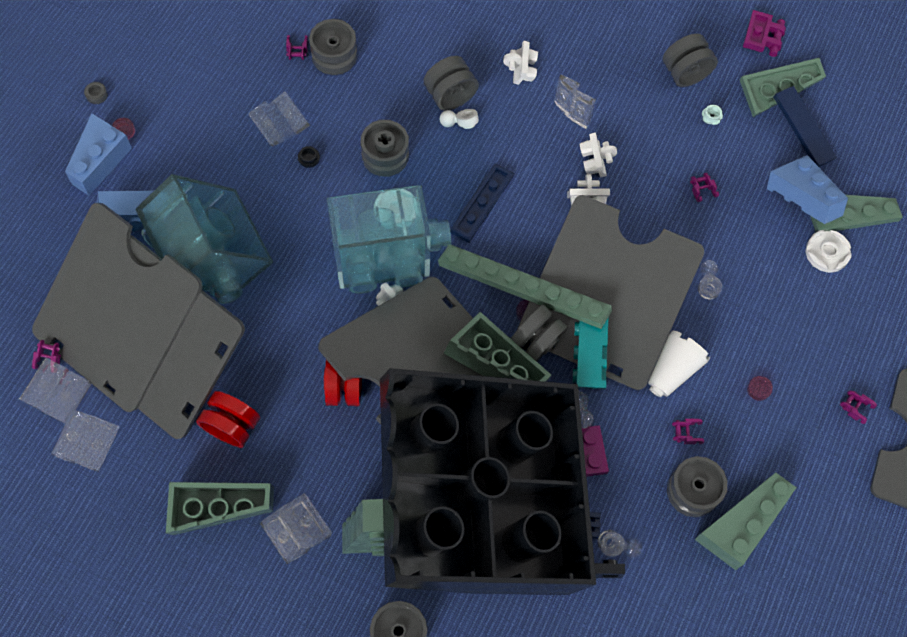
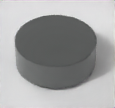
M92 82L84 90L86 99L92 104H100L108 96L105 86L100 82Z

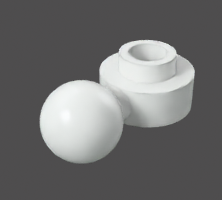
M465 109L457 114L451 110H445L440 115V123L444 127H452L455 123H458L460 127L470 129L479 122L478 113L474 109Z

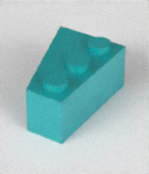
M608 319L602 329L582 321L575 322L574 336H579V345H574V359H578V368L573 369V383H577L578 388L606 389Z

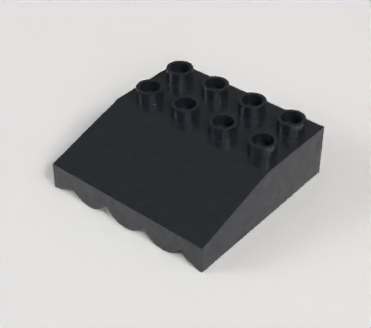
M389 368L380 378L385 587L471 594L570 595L596 585L578 384Z

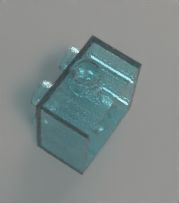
M171 174L135 209L144 227L142 229V236L154 248L156 254L162 259L167 254L171 255L198 276L202 282V290L210 292L221 304L230 303L238 299L243 293L242 289L273 263L236 189Z
M422 185L327 198L340 289L349 288L352 293L362 294L375 290L377 283L395 281L396 285L400 287L414 286L422 282L423 277L430 276V252L441 250V246L451 245V232L448 220H440L438 222L437 218H427Z

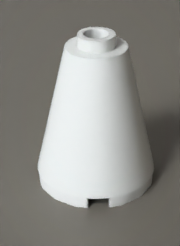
M674 330L668 335L648 381V384L651 386L649 390L660 398L662 395L669 396L710 360V357L707 356V351L689 337L687 340L680 338L682 333Z

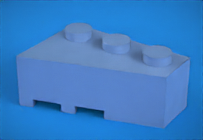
M91 114L65 170L71 184L90 196L132 149L126 134L96 115Z
M808 155L770 171L767 190L771 192L776 191L783 195L784 200L787 202L793 201L802 207V211L823 224L843 216L848 197Z
M168 190L98 191L96 203L105 204L133 226L131 232L169 225L171 208Z

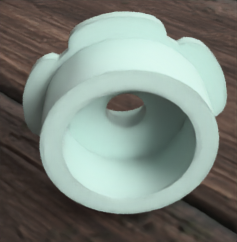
M709 105L702 111L703 121L707 124L717 125L723 118L722 110L717 105Z

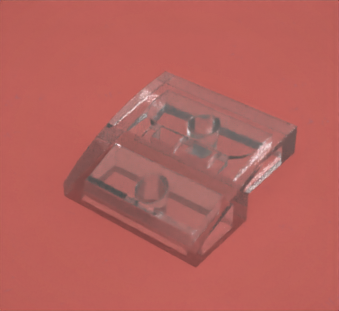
M561 74L554 102L570 120L587 129L591 121L596 99L580 92V83Z
M286 91L269 104L264 101L248 113L271 146L292 138L310 126Z
M45 358L19 399L50 417L67 424L92 383L69 371L66 367Z
M72 410L51 455L99 472L120 426L95 416Z
M305 493L282 506L260 523L286 564L308 553L310 548L326 540L332 534Z

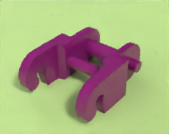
M287 35L286 56H289V60L292 57H302V60H304V56H307L308 35H305L302 46H292L290 35ZM292 49H302L301 52H292Z
M704 173L703 177L699 178L691 177L692 192L697 202L702 201V197L699 195L700 190L704 188L711 190L715 198L719 197V192H716V183L714 179H710L708 173ZM705 181L706 185L699 186V182Z
M40 340L37 343L38 349L33 354L32 368L38 369L39 365L37 362L41 360V357L50 358L52 361L51 372L57 373L58 368L56 367L60 365L61 355L58 354L60 350L59 343L49 345L45 344L44 340ZM44 349L52 350V354H43Z
M849 390L847 392L848 399L846 402L842 401L840 406L843 410L849 412L848 415L855 420L861 419L860 422L865 424L867 422L866 417L860 414L857 409L862 403L864 405L871 404L870 408L875 409L877 404L864 394L860 396L855 391ZM853 399L858 402L855 407L850 405Z
M685 418L683 422H679V420L673 422L672 426L676 427V436L673 437V440L678 443L684 441V444H696L697 442L703 444L704 439L692 438L689 430L690 425L695 423L697 425L703 424L702 419ZM681 427H686V436H681Z

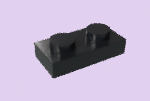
M612 559L603 560L602 563H595L596 578H622L625 575V564H618L617 560Z

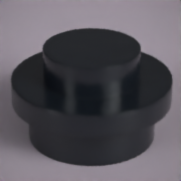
M311 146L302 148L298 153V161L303 167L311 168L319 163V152Z

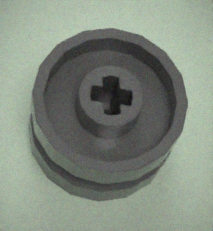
M338 19L324 20L315 25L309 36L313 64L321 72L330 75L343 74L349 71L357 60V44L353 28L348 23Z
M699 33L690 34L673 43L666 50L662 58L666 68L671 72L673 80L679 87H688L700 82L710 75L718 64L714 52L709 49L706 39Z
M450 56L440 60L427 71L424 77V85L428 92L433 95V100L440 110H453L462 106L475 95L479 86L477 79L469 71V67L460 56Z
M378 120L372 122L364 129L361 135V155L365 168L372 174L390 177L400 173L406 167L409 161V136L404 127L392 120Z
M544 304L511 337L522 349L531 342L532 344L525 352L536 362L560 340V336L568 328L560 319H555L546 327L545 325L552 317V312Z
M695 456L684 460L671 474L667 482V495L670 503L678 512L685 516L700 517L710 513L723 501L727 493L728 481L723 469L716 462L707 457Z
M403 601L389 602L379 608L373 616L370 625V637H427L426 620L421 611L411 603ZM397 628H402L403 634L396 636L394 632H396Z

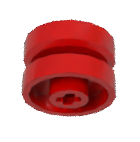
M326 360L324 369L326 406H338L342 400V391H345L347 406H360L362 378L344 381Z
M214 391L207 402L211 410H203L196 420L197 425L215 438L234 447L243 448L250 437L246 429H254L260 420V415L239 399L220 391Z

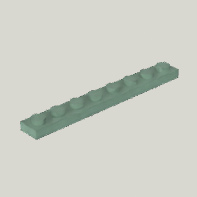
M451 244L448 245L438 260L439 266L538 305L544 304L548 309L602 329L612 312V306Z

